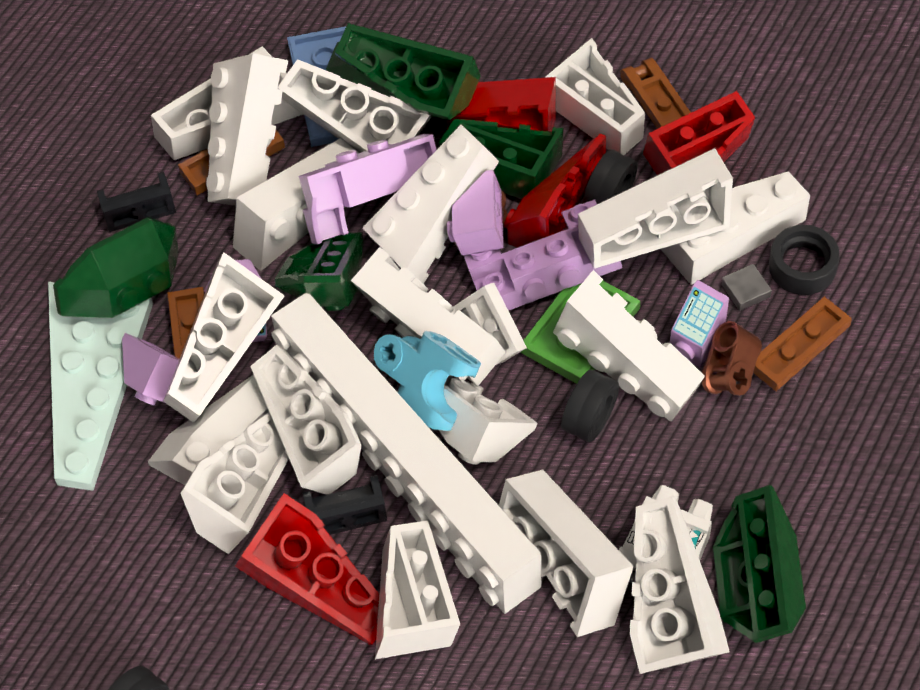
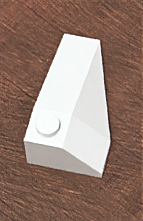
M270 412L250 425L232 441H228L210 457H206L199 462L181 491V496L196 533L227 554L249 533L289 460Z
M671 496L637 506L634 537L636 575L635 582H632L634 616L633 620H630V637L639 673L642 674L729 653L720 613L676 497Z

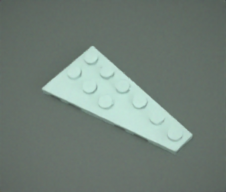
M48 282L54 479L58 486L93 491L127 387L124 383L122 338L127 333L142 339L153 302L149 298L114 318L65 317L57 313L53 289L54 282Z

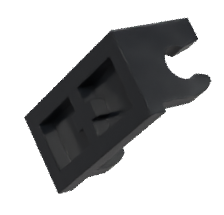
M164 171L157 173L159 178L158 184L106 198L103 189L97 190L109 233L127 228L147 217L157 219L176 213Z
M377 475L370 477L371 482L369 485L315 498H311L310 491L302 493L305 507L320 518L324 523V528L330 535L387 521L385 502Z

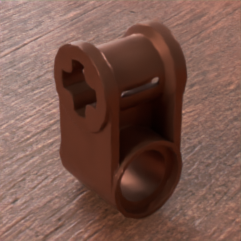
M728 321L721 324L713 335L707 362L702 370V374L705 375L702 380L704 389L711 394L729 391L733 395H744L751 386L757 358L761 353V340L735 322Z

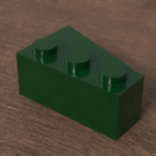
M454 119L439 142L440 147L462 125L499 161L493 171L501 191L523 199L524 196L552 174L562 157L564 128L553 127L552 132L530 130L531 125L520 124L519 129L498 127V122Z

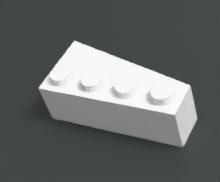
M253 53L213 63L211 74L212 105L209 111L211 120L210 141L208 144V153L210 155L209 175L206 181L208 202L236 206L237 197L267 180L270 158L265 153L266 148L275 136L276 126L271 124L274 104L280 105L283 90H278L277 87L280 72L286 73L288 60Z
M298 59L277 87L278 90H283L281 99L338 139L342 138L359 153L367 151V145L372 142L387 140L388 144H395L416 137L431 117V115L417 112L400 99L392 96L388 97L362 84H355L342 79L336 74Z
M714 148L578 213L579 240L594 269L730 228L733 177Z
M789 171L732 188L730 228L661 248V250L692 285L697 280L705 278L775 238L784 229L805 221L810 194Z
M380 247L351 280L373 305L370 311L385 324L389 320L396 323L397 327L395 330L402 337L414 336L421 339L424 331L435 332L450 339L481 362V366L476 377H456L461 382L468 378L479 386L506 353L493 336L459 309L454 313L452 305L435 290L431 289L427 293L428 288L404 266L399 269L390 258V255Z
M224 252L216 264L163 402L193 423L203 412L284 297L283 294Z
M593 270L566 302L553 333L558 336L559 341L565 347L575 349L587 358L593 368L605 372L615 379L625 392L635 394L647 403L648 408L654 414L672 421L694 394L705 375L671 343H664L662 345L657 340L655 328L645 319L639 321L630 315L624 308L627 302L617 292L611 297L599 285L603 279Z

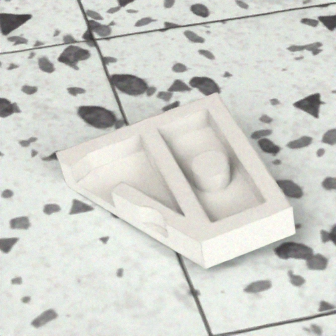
M495 283L483 286L453 306L454 313L459 309L493 336L506 353L496 365L507 361L527 348Z

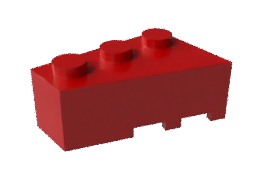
M556 77L478 82L469 106L451 120H447V129L454 119L498 122V127L519 129L520 124L531 125L530 130L552 132L556 121Z
M735 91L648 133L643 155L657 176L714 148L723 162H725L748 139L755 116L739 93Z

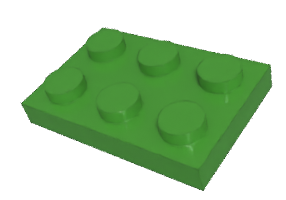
M602 280L599 285L611 297L617 292L627 302L624 307L625 310L634 317L640 309L641 301ZM581 284L565 288L559 293L523 340L527 348L520 352L576 384L588 370H595V368L589 364L587 358L575 349L565 347L553 331L566 302Z

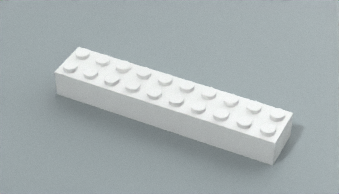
M305 293L272 314L274 331L271 334L276 344L281 346L348 414L361 443L362 454L367 464L374 471L379 469L385 475V482L396 497L402 495L409 503L408 509L417 522H429L436 544L443 551L446 549L450 550L456 557L455 563L458 569L466 578L472 576L480 585L479 591L485 601L490 606L496 604L506 614L540 589L541 553L315 299L310 294Z

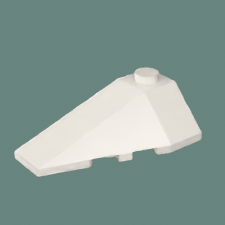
M274 346L250 367L300 486L326 495L332 494L357 474L361 443L348 414L281 346Z
M252 375L205 408L194 423L188 420L172 431L148 460L149 466L185 485L199 462L206 457H210L230 440L232 441L269 412L255 376Z
M451 375L447 377L444 384V396L447 404L456 411L457 418L450 431H439L446 442L459 452L458 456L462 460L475 465L480 462H497L536 429L538 423L504 399H500L496 403L481 395L483 387L466 381L461 382L457 378H452L453 376Z

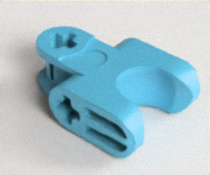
M424 331L421 339L414 336H406L401 339L396 335H384L378 339L374 348L376 365L380 370L400 383L397 391L398 394L431 429L450 431L456 421L457 413L446 402L444 396L445 381L449 375L475 378L481 362L450 339L431 331Z

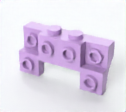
M422 134L395 144H388L387 140L372 142L367 145V151L358 154L356 150L339 153L336 155L337 161L325 164V167L300 175L299 179L307 208L303 209L311 242L313 244H320L323 240L349 233L344 215V207H353L398 191L437 150L433 135Z
M595 199L561 212L567 230L502 254L500 249L463 255L476 290L485 285L495 283L509 311L562 291L565 288L581 284L593 270L599 276L621 269V261L594 269L579 240L578 213L597 205Z

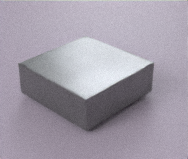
M754 264L722 277L721 285L739 311L771 297V288Z

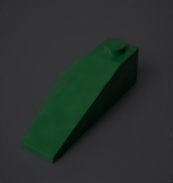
M347 23L335 51L336 56L417 112L446 120H451L469 106L481 77L473 56Z

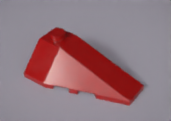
M600 133L524 196L516 210L511 209L504 225L508 229L509 245L518 248L563 231L566 224L561 212L573 208L580 202L595 166L606 153V135Z
M283 493L235 567L268 589L362 641L373 645L377 639L380 594L366 576L361 575L346 556L347 552L340 544L337 545L324 528V523L320 518Z

